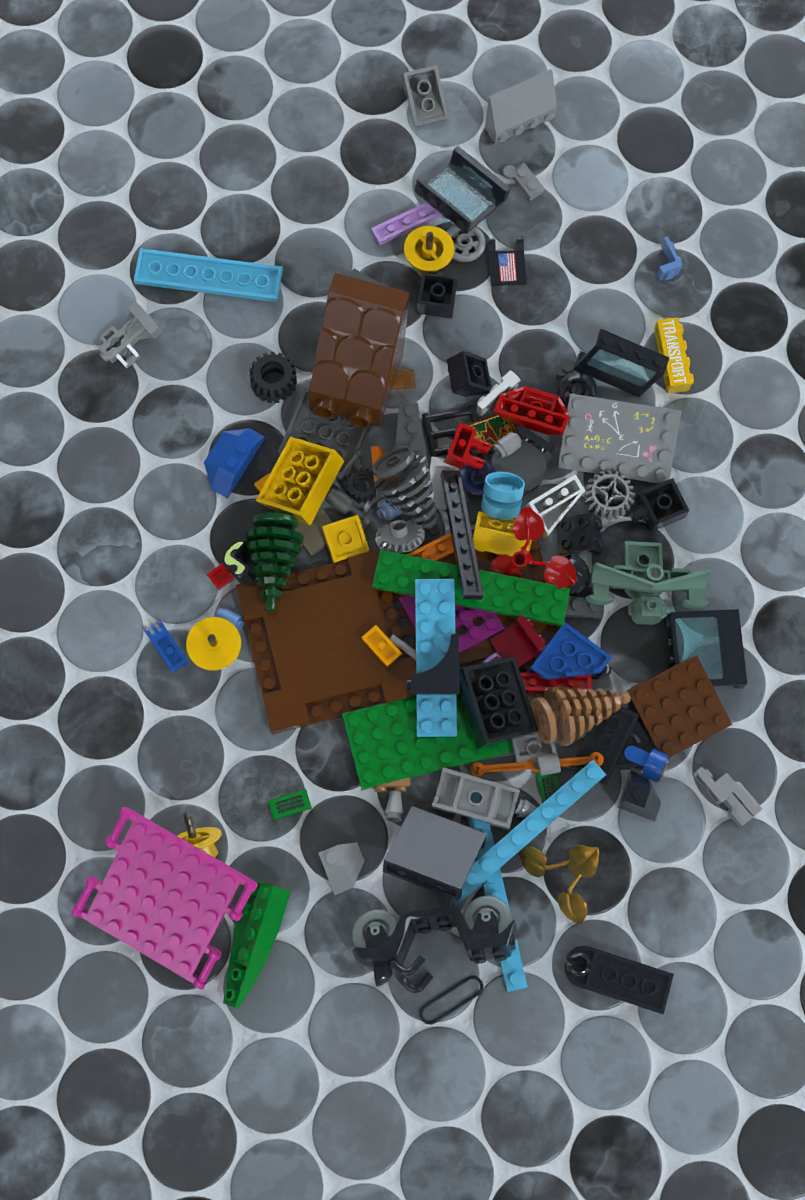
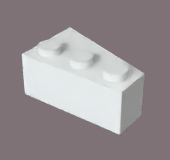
M576 475L535 498L525 506L530 507L542 518L545 525V531L542 535L543 539L551 533L584 493L585 489Z

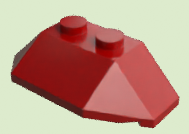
M526 386L500 394L494 409V413L513 425L520 427L522 425L527 429L546 435L564 434L570 419V415L560 396Z

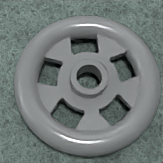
M456 225L447 230L450 237L456 238L452 259L459 262H470L481 256L486 242L479 228L475 227L468 234L464 233L459 235V231L462 230ZM474 235H476L478 241L473 242V239L471 238ZM474 247L476 250L470 253L468 250ZM459 249L460 251H463V253L458 254L455 252V250Z

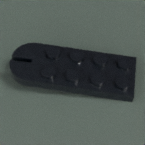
M578 946L568 953L567 960L583 964V968L567 962L564 963L565 976L574 986L664 1014L674 976L673 973L590 946Z

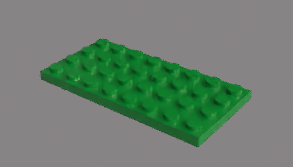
M460 692L459 695H456L457 737H417V696L342 713L361 791L405 778L411 779L442 771L443 767L450 769L514 752L513 745L510 740L494 746L477 749Z

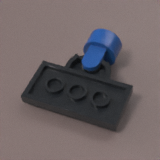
M622 706L617 712H612L609 718L602 720L599 725H593V728L586 733L575 758L588 757L594 752L600 753L604 758L600 768L606 776L598 783L607 786L614 769L630 770L637 766V764L644 767L641 776L656 783L660 782L670 761L669 755L653 749L651 754L643 750L642 742L637 735L632 733L639 714ZM586 765L571 766L570 770L578 773Z

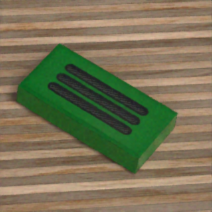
M539 772L536 773L542 804L560 789L557 773L540 776Z
M306 789L268 801L274 821L312 809Z

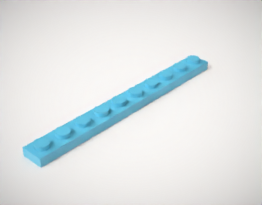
M594 760L588 763L473 864L463 885L460 900L452 899L455 907L606 776Z
M473 793L470 796V800L477 804L481 802L482 797L478 793ZM467 817L470 828L487 834L484 849L481 848L476 859L478 860L495 845L489 823ZM499 868L482 883L485 896L499 898L509 908ZM517 939L515 941L516 950H513L511 956L507 957L506 960L500 961L507 992L528 988Z

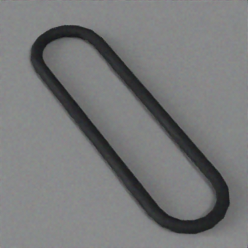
M470 976L424 1005L420 1010V1018L423 1023L427 1025L435 1024L479 996L483 991L482 980L476 976ZM471 979H475L480 983V990L475 995L432 1022L424 1019L423 1011L431 1004Z

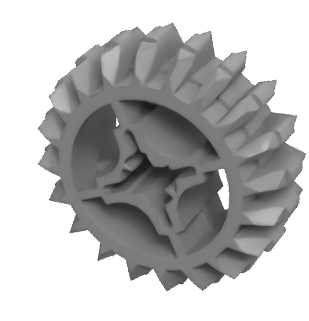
M611 470L607 474L601 471L600 476L594 474L593 479H589L588 485L585 486L586 492H584V497L587 498L585 504H590L588 509L595 510L594 515L600 513L601 519L606 515L608 520H611L613 515L615 519H618L619 514L624 516L626 514L625 511L631 509L630 505L634 503L632 498L635 497V493L632 492L634 487L628 486L630 480H624L625 474L619 477L618 471L614 475ZM610 483L609 486H606V487H604V486L598 487V486L601 485V484ZM610 489H611V493H610V494H611V497H610L609 500L607 501V499H608V493H609V491H610ZM596 495L602 500L603 504L598 501ZM611 503H621L615 507H608Z

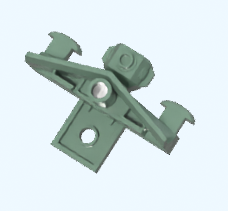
M625 541L623 543L624 566L614 565L611 568L595 563L590 571L588 582L589 587H592V595H588L586 601L598 606L607 605L614 600V596H609V588H620L621 590L624 588L625 593L634 599L628 605V615L632 617L636 624L654 625L667 616V606L660 597L663 592H686L687 600H682L680 605L688 610H700L709 604V601L704 600V589L706 588L708 575L710 572H713V568L690 573V569L680 568L663 570L662 543ZM644 557L647 559L648 564L642 565L638 559Z

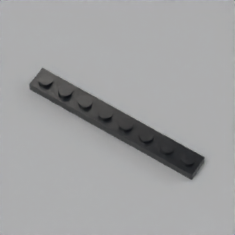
M442 470L440 476L462 599L482 600L483 590L460 471Z

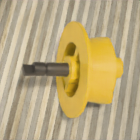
M422 226L413 230L407 236L404 243V253L412 266L421 273L429 274L437 272V270L444 268L450 263L454 255V243L450 235L443 229L435 226Z
M184 812L183 817L187 831L176 836L215 858L218 855V850L214 842L221 837V830L215 827L195 829L192 817H188L187 812Z

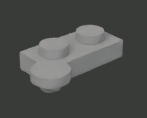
M525 163L517 168L512 165L504 168V177L515 179V183L530 201L544 193L545 188Z

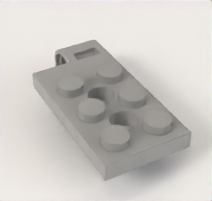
M527 694L530 705L534 698L542 697V694ZM537 732L511 740L516 763L536 760L540 776L561 772L554 742L550 744L543 743Z

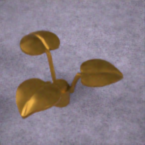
M574 845L569 850V859L567 861L546 865L547 858L543 852L534 847H523L519 851L525 870L534 877L543 876L545 869L549 870L569 865V871L576 875L568 888L567 893L561 892L559 894L558 904L568 919L578 924H583L587 916V905L579 894L572 893V889L580 877L589 878L595 874L599 861V848Z

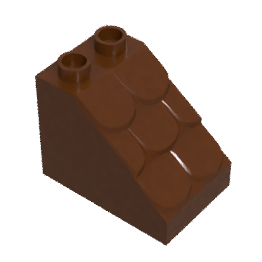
M339 273L334 274L328 291L308 391L309 408L313 409L316 415L327 419L333 418L334 415L346 417L351 424L359 428H369L370 425L380 427L404 354L410 292Z

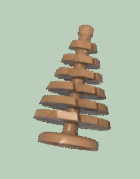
M548 687L544 691L545 699L542 697L534 698L531 702V708L539 730L537 734L541 741L545 744H550L556 739L557 742L562 741L561 746H568L574 740L581 738L583 734L588 733L593 728V725H599L602 720L609 718L612 712H617L621 708V704L629 703L630 694L622 692L617 695L615 691L607 690L605 692L603 689L594 691L593 689L583 690L576 687L568 690L569 687Z

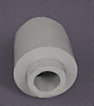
M509 432L498 440L493 448L500 458L508 457L521 447L522 440L517 433Z

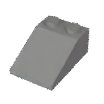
M437 65L403 73L402 81L415 127L449 119Z

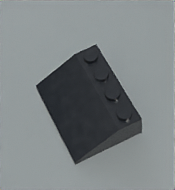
M515 657L469 666L459 670V692L477 749L494 746L539 731Z

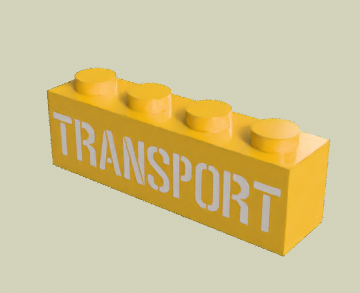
M679 317L657 320L654 332L658 351L660 354L670 357L665 374L663 375L667 394L687 392L694 383V377L689 370L690 358L686 356L687 343L683 340L682 336L683 325L680 324Z

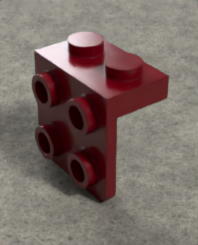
M524 615L518 617L515 624L493 637L490 641L502 659L515 657L518 668L542 653L545 648L544 638L534 631L532 621L529 618H525Z

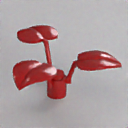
M530 507L523 508L515 519L513 532L516 539L520 541L526 540V543L521 547V551L515 552L512 557L508 555L496 557L490 566L489 572L520 578L521 572L517 567L534 564L548 567L544 572V578L548 584L564 588L576 583L575 568L566 557L561 555L553 556L550 564L532 560V555L526 548L530 540L535 541L542 537L545 525L542 518Z

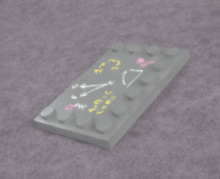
M577 394L569 395L567 411L570 419L562 437L558 468L600 474L601 471L607 474L611 470L613 475L618 471L619 477L625 474L627 479L662 483L670 479L681 410Z

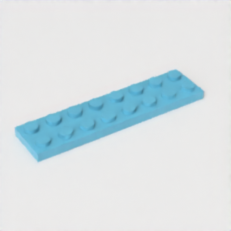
M140 248L134 283L278 302L283 267Z
M415 579L416 674L433 668L443 659L450 645L451 634H455L454 579ZM417 695V737H457L456 695Z

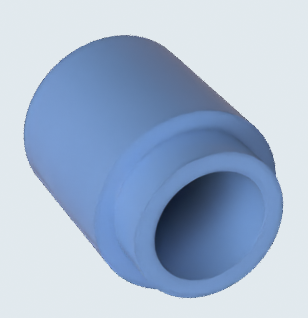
M220 608L215 614V617L230 621L237 628L238 632L244 625L243 617L227 608Z

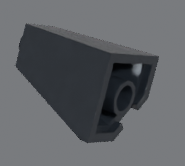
M630 770L617 808L655 822L661 801L650 779Z

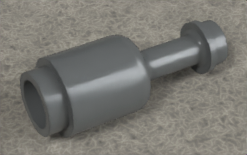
M333 488L328 494L326 501L343 515L352 513L355 516L358 515L359 519L363 521L362 525L366 526L372 521L373 517L371 514L368 513L366 515L356 508L355 500L342 490Z

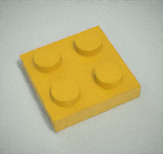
M358 515L321 527L333 563L370 551Z

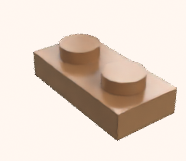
M410 778L378 785L374 788V792H386V788H394V791L405 792L406 788H410Z

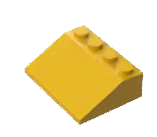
M290 437L256 501L278 513L294 516L298 519V522L311 525L344 460L336 450Z

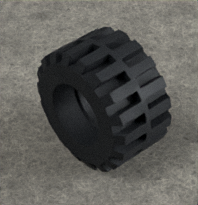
M271 352L270 355L264 353L263 357L258 356L256 358L257 362L253 361L252 368L250 367L249 371L251 387L257 397L260 396L262 401L267 399L268 403H272V401L280 403L279 400L281 399L283 401L287 400V395L291 397L292 391H295L297 384L296 370L293 362L289 361V357H283L282 353L275 355V352ZM271 372H277L284 376L277 383H268L263 380L265 375Z

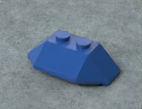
M250 428L225 431L221 434L204 461L212 491L228 499L265 440V436Z

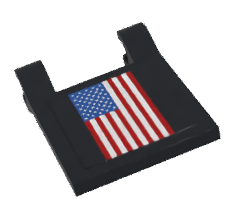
M517 237L515 243L516 250L496 251L495 239H488L487 248L491 286L527 284L523 237Z

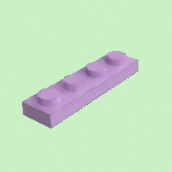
M426 202L372 227L371 233L380 246L442 217V213Z

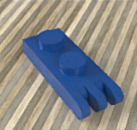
M160 620L157 622L161 628L160 630L155 625H152L151 628L155 633L151 635L148 629L144 631L171 672L175 673L187 665L189 661Z

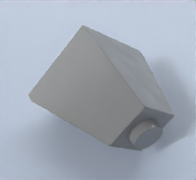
M358 843L336 845L319 852V857L334 895L352 889L364 864V858Z

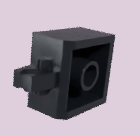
M445 267L437 270V274L422 273L416 314L452 319L458 278L444 276Z
M671 478L639 492L635 499L638 504V510L632 512L630 518L633 523L643 519L644 522H647L652 532L684 519L690 510L674 479Z

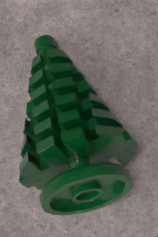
M260 513L252 518L253 526L256 529L247 530L245 536L247 543H249V545L247 544L248 551L252 556L250 560L255 566L254 573L257 577H260L256 580L257 586L265 589L260 591L261 598L266 599L264 609L267 612H274L276 610V599L279 600L283 594L279 588L283 589L287 585V580L285 579L291 575L290 569L297 561L295 557L300 553V545L304 542V536L301 535L302 533L295 531L298 527V519L296 517L283 513Z

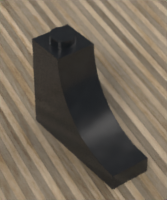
M451 634L448 651L436 666L422 673L411 674V679H407V691H411V695H459V634Z

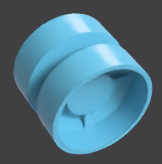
M493 472L488 474L485 478L481 504L483 513L499 520L516 518L521 511L525 487L524 480L509 472Z

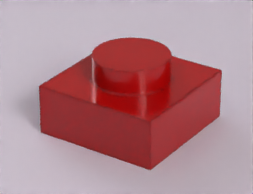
M222 563L207 574V577L218 590H221L234 580V577Z

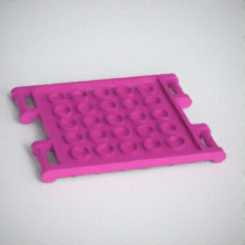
M122 807L119 812L120 817L111 835L105 841L107 847L116 849L118 852L103 882L93 876L87 877L86 886L77 904L73 906L71 913L76 917L85 919L190 981L196 988L203 990L215 962L222 955L220 950L210 945L225 913L235 921L241 919L242 910L258 884L135 811ZM127 819H130L133 822L123 842H121L118 838ZM240 884H242L245 888L234 908L230 903ZM93 888L99 891L88 911L84 906ZM206 953L209 958L198 976L195 974V971Z

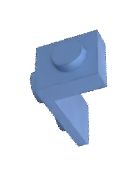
M667 236L663 238L661 248L669 263L659 267L656 274L659 281L672 279L675 275L679 274L682 267V260L677 256L675 246Z

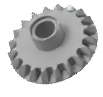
M396 519L393 522L389 521V524H383V527L378 529L375 540L381 550L400 554L419 547L424 541L425 533L422 525L419 526L418 522Z

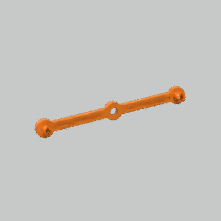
M594 752L588 757L559 759L560 767L587 765L594 760L600 767L603 764L604 758L600 753ZM536 760L483 765L476 762L472 764L470 769L471 774L478 778L482 777L485 773L520 770L539 772L538 768H535L533 765Z

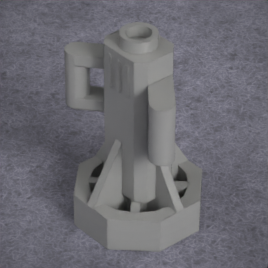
M137 302L128 308L129 314L123 327L117 331L112 326L100 337L103 344L99 347L102 351L99 355L106 362L110 360L113 364L119 359L126 368H129L141 357L132 346L139 340L152 337L156 339L163 333ZM127 350H130L133 354L124 360L121 356Z

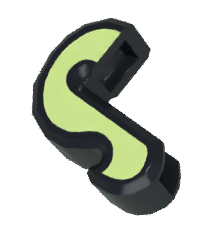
M240 540L232 544L224 554L222 561L224 567L243 586L252 584L256 579L254 571L244 562L251 556L247 547L249 543L246 540Z

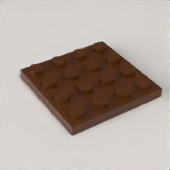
M697 655L626 690L630 694V699L656 750L669 755V757L732 725Z

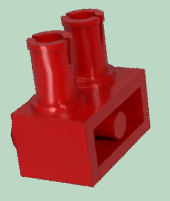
M459 423L443 463L458 469L468 465L481 471L485 459L471 455L469 450L473 448L487 454L491 443L476 438L477 429Z

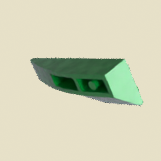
M254 880L258 886L255 891H252L242 910L241 919L235 921L223 998L224 1004L239 1009L252 989L278 935L291 893L290 890Z

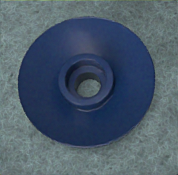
M485 461L483 463L481 471L468 465L462 467L460 472L462 484L468 493L473 495L484 494L486 476L496 472L489 462ZM478 477L481 481L476 482L474 479Z

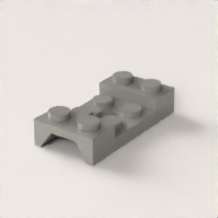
M443 767L432 808L447 813H455L509 830L520 789ZM473 793H478L481 795L482 800L480 803L475 804L470 800V796Z

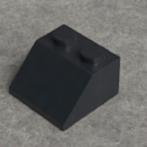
M462 351L447 359L452 393L464 397L490 393L492 386L486 358Z

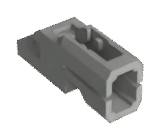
M703 767L692 774L717 805L723 802L727 806L728 816L738 828L752 819V816L754 817L762 810L761 806L740 782H735L728 773H725L716 781L713 780L711 772Z

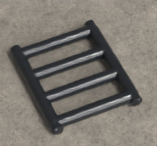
M474 404L460 410L428 415V413L422 414L431 457L447 454L449 447L436 449L434 439L454 436L456 428L433 432L430 422L470 415L471 422L478 421ZM479 453L480 458L488 462L487 454Z

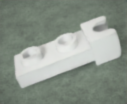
M509 371L502 377L501 384L494 385L486 397L482 396L477 401V413L482 416L497 403L500 394L517 389L519 387L518 383L521 381L514 372Z

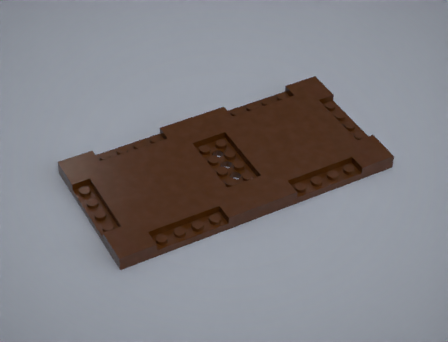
M471 529L472 537L474 535L475 529ZM438 538L423 541L422 544H421L419 547H417L416 549H414V550H412V551H409V552H406V553H400V554L407 555V554H409V553H411V552H413V551H415V550H417V549H419V548H421V547H423V546H425V545L431 543L432 541H434V540H436V539H438ZM539 539L532 540L529 552L532 555L533 561L544 562L540 551ZM380 550L347 557L345 561L291 573L290 577L285 579L287 580L286 587L283 589L279 588L283 594L279 600L276 599V610L274 612H267L264 609L266 599L261 598L260 591L265 589L258 587L256 580L248 586L236 585L272 735L340 718L342 713L417 696L411 695V691H407V679H411V674H416V660L398 648L402 655L387 668L361 639L362 636L377 625L389 639L392 635H395L402 641L406 636L412 637L414 643L409 646L416 650V630L403 608L396 609L393 606L395 601H398L399 598L405 595L372 588ZM475 550L478 569L489 572L493 560L499 555L493 552ZM455 554L439 562L456 565ZM528 564L523 567H517L521 572L520 578L547 583L544 578L545 566ZM496 613L505 628L504 630L515 624L517 617ZM479 617L472 620L475 626L483 625V620ZM405 618L409 621V625L401 627L398 621ZM532 621L534 631L544 638L546 648L561 626ZM463 626L455 629L459 635H465L467 632ZM496 635L459 654V670L482 664V661L494 654L496 651L490 641ZM540 654L519 667V671L529 670Z

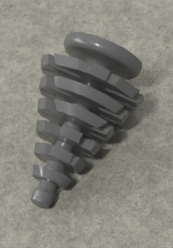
M407 445L400 446L384 454L372 467L374 475L379 478L374 486L376 492L383 495L387 501L393 502L392 504L395 507L401 508L404 514L409 515L413 521H417L419 526L422 525L423 529L428 528L432 536L439 534L440 528L436 524L438 522V514L435 512L437 507L433 501L435 496L432 491L427 458L424 455L418 457L411 446Z

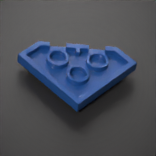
M564 622L563 627L558 630L530 669L544 680L600 674L612 656Z

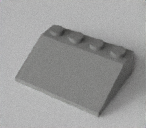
M551 69L489 97L485 130L494 144L504 142L514 135H520L523 131L535 128L540 123L548 122L555 117L557 103L553 71Z

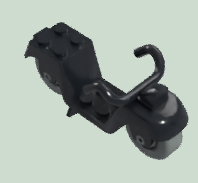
M481 896L472 900L462 915L460 909L454 906L452 898H448L449 907L407 912L402 915L399 921L385 910H371L361 915L354 924L352 939L356 948L352 952L362 968L374 972L376 987L388 982L393 974L396 980L408 991L419 993L426 988L434 977L427 972L417 985H414L405 977L414 975L426 961L424 957L419 955L410 967L406 968L403 966L416 932L427 934L431 930L449 931L453 927H457L471 962L481 964L490 959L504 961L507 957L511 956L513 950H516L515 941L517 937L515 920L512 921L508 906L497 897Z

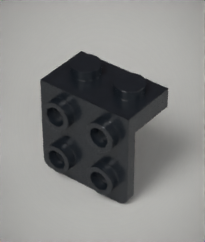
M592 512L563 517L557 524L558 553L565 555L589 551L593 555L602 554L603 539L601 537V530L603 525L601 519Z

